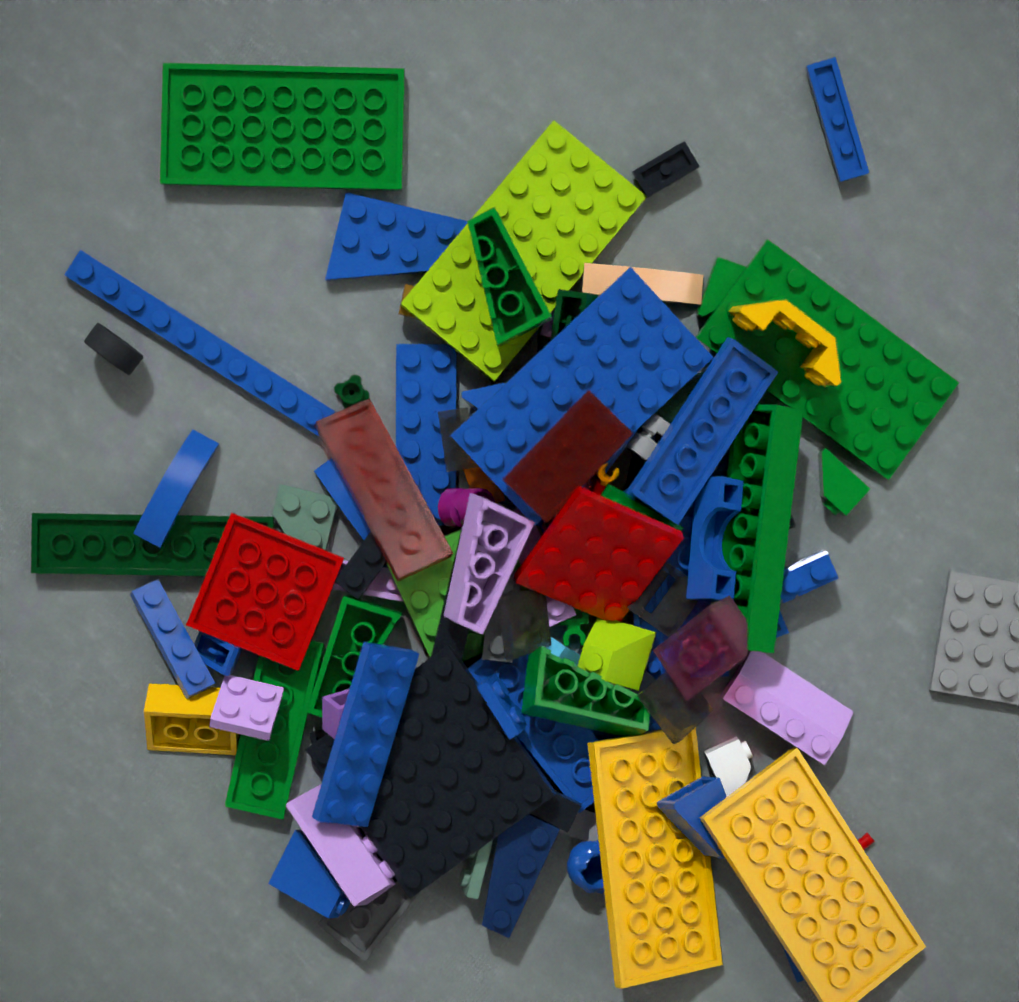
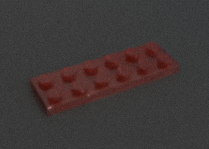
M370 398L316 421L315 427L397 581H401L451 558L453 555L452 549Z

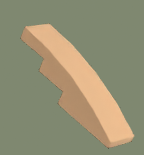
M584 263L582 292L600 295L629 267ZM631 267L663 302L701 305L702 274Z

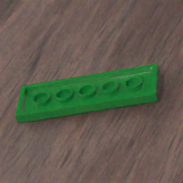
M311 640L299 671L259 655L253 680L284 687L283 697L269 741L241 734L225 807L284 820L287 809L286 804L289 800L307 722V708L314 690L324 642Z

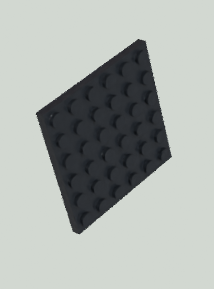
M450 644L415 668L368 827L360 826L364 834L368 835L377 848L381 858L392 869L396 879L410 898L557 794L518 738L515 736L509 740L478 690V682ZM328 733L305 749L323 775L325 774L335 740Z

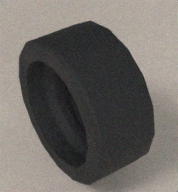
M97 323L84 339V343L127 375H131L143 359V355L100 323Z

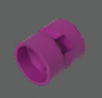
M449 488L441 494L438 501L439 517L446 526L463 527L470 493L495 503L492 494L487 489Z

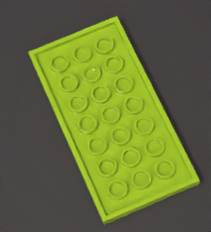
M553 120L472 218L493 207L496 208L551 314L555 309L558 289L571 290L583 275L584 263H593L647 196ZM468 223L400 304L493 382H495L539 328L537 327L501 347L497 346Z

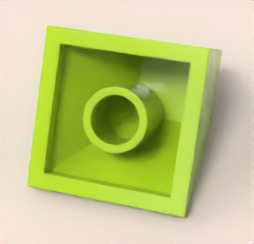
M597 617L584 642L577 667L589 673L593 671L601 675V679L609 683L639 690L657 632L617 620H603Z

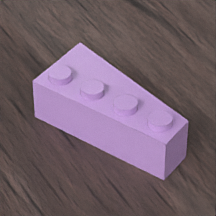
M470 493L444 611L445 617L483 635L535 522L483 497Z

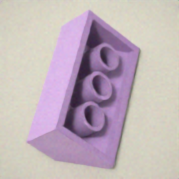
M749 651L720 695L722 699L823 765L827 763L840 743L854 713L765 653Z
M321 785L286 804L287 808L354 907L369 904L396 884L392 879L395 876L394 872L385 860L383 862L380 861L375 853L377 848L368 835L366 837L363 836L358 828L359 826L318 822L312 818Z

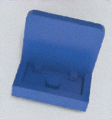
M494 673L479 682L477 688L510 740L520 734L527 726V723L519 707L515 706L510 698L507 687Z

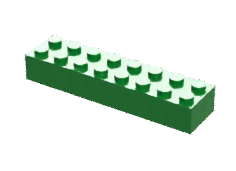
M756 405L730 445L727 478L744 481L741 512L737 513L729 521L722 540V552L725 562L736 572L734 602L711 603L706 645L774 654L803 410L781 405Z

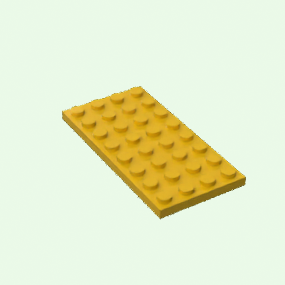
M696 725L588 743L615 987L622 989L723 965L711 858L704 855L658 808L656 803L701 777Z
M791 748L699 817L819 1002H858L926 947L798 748Z

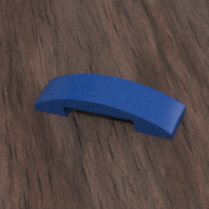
M192 429L151 497L133 533L134 535L158 548L162 547L175 524L176 517L201 473L209 464L219 443Z
M338 453L314 470V472L362 539L365 540L383 514ZM383 532L379 539L387 545L392 537ZM403 542L388 562L404 554L407 547Z

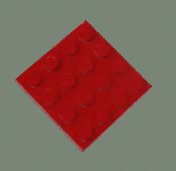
M578 486L514 574L515 583L600 619L621 622L684 538L682 531Z
M231 512L186 626L299 671L345 558Z

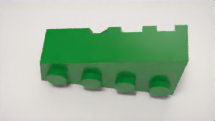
M493 207L467 221L498 347H501L553 318L496 208Z
M348 595L343 596L307 713L322 717V697L350 689L363 643L383 645L402 612L361 599L358 600Z
M540 646L528 655L521 710L523 714L624 737L641 735L648 731L651 701L618 684L613 685L601 679L602 676L593 671L589 673L575 666V662L552 654L551 650L544 646Z

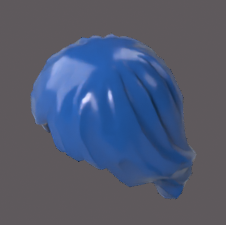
M599 841L581 842L574 846L570 852L566 867L569 878L589 894L594 892L603 894L604 885Z

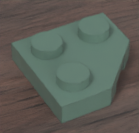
M279 484L273 515L285 534L326 550L337 503L332 496Z

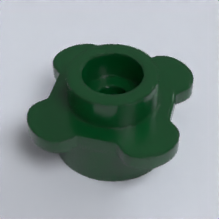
M351 375L349 380L344 383L339 382L334 387L335 393L340 395L343 401V408L347 410H352L354 405L361 401H368L370 397L369 392L364 390L361 384L362 379L358 375ZM351 389L355 391L354 395L349 394Z

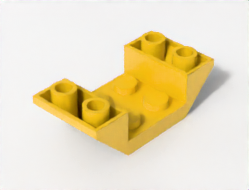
M787 300L733 306L728 311L735 316L732 321L745 331L748 329L750 331L764 330L771 320L784 330L788 328L797 333L795 338L807 348L811 346L814 348L800 366L807 371L804 376L817 386H820V384L824 387L827 385L838 386L841 382L835 337Z

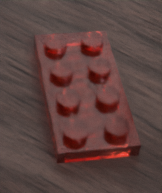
M587 390L502 480L547 523L566 504L578 486L582 487L633 433L590 390Z

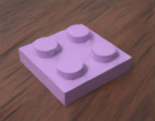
M232 675L224 676L210 718L209 727L269 741L283 697L284 687Z

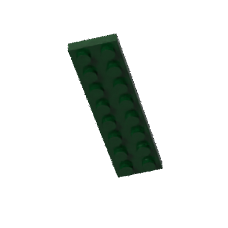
M32 513L31 573L206 576L230 516L178 515L162 547L158 548L133 534L142 517L140 514ZM243 516L274 529L275 517Z

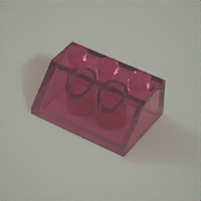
M730 595L708 606L653 650L686 701L693 698L747 657V620Z

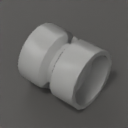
M654 413L641 425L642 432H636L626 447L646 462L670 424ZM655 433L660 436L657 443L651 439Z

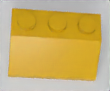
M149 683L144 707L147 750L236 755L239 734L209 727L220 688L211 687L186 699L179 685Z

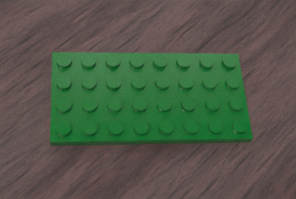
M163 63L160 184L402 191L405 68Z
M768 239L764 241L695 337L716 354L727 337L733 338L777 370V375L766 391L787 407L803 410V419L886 480L891 478L960 383ZM787 300L835 337L841 382L838 386L827 385L824 387L821 384L817 386L804 376L807 371L800 366L814 348L812 346L807 348L795 338L797 335L795 331L788 328L784 330L772 320L764 330L750 331L748 329L745 331L732 321L735 316L728 311L733 306Z

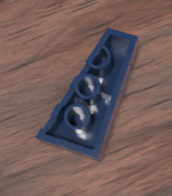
M529 813L498 836L482 926L510 938L559 833V828Z

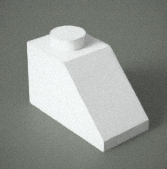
M734 737L704 751L715 777L721 780L726 796H729L746 783L751 770L748 759L753 758L746 741L740 743V740Z

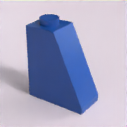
M702 776L656 802L658 808L704 855L715 856L718 859L725 858L699 818L727 797L720 778Z
M295 829L268 884L327 918H339L340 915L342 916L347 911L350 900L303 830Z

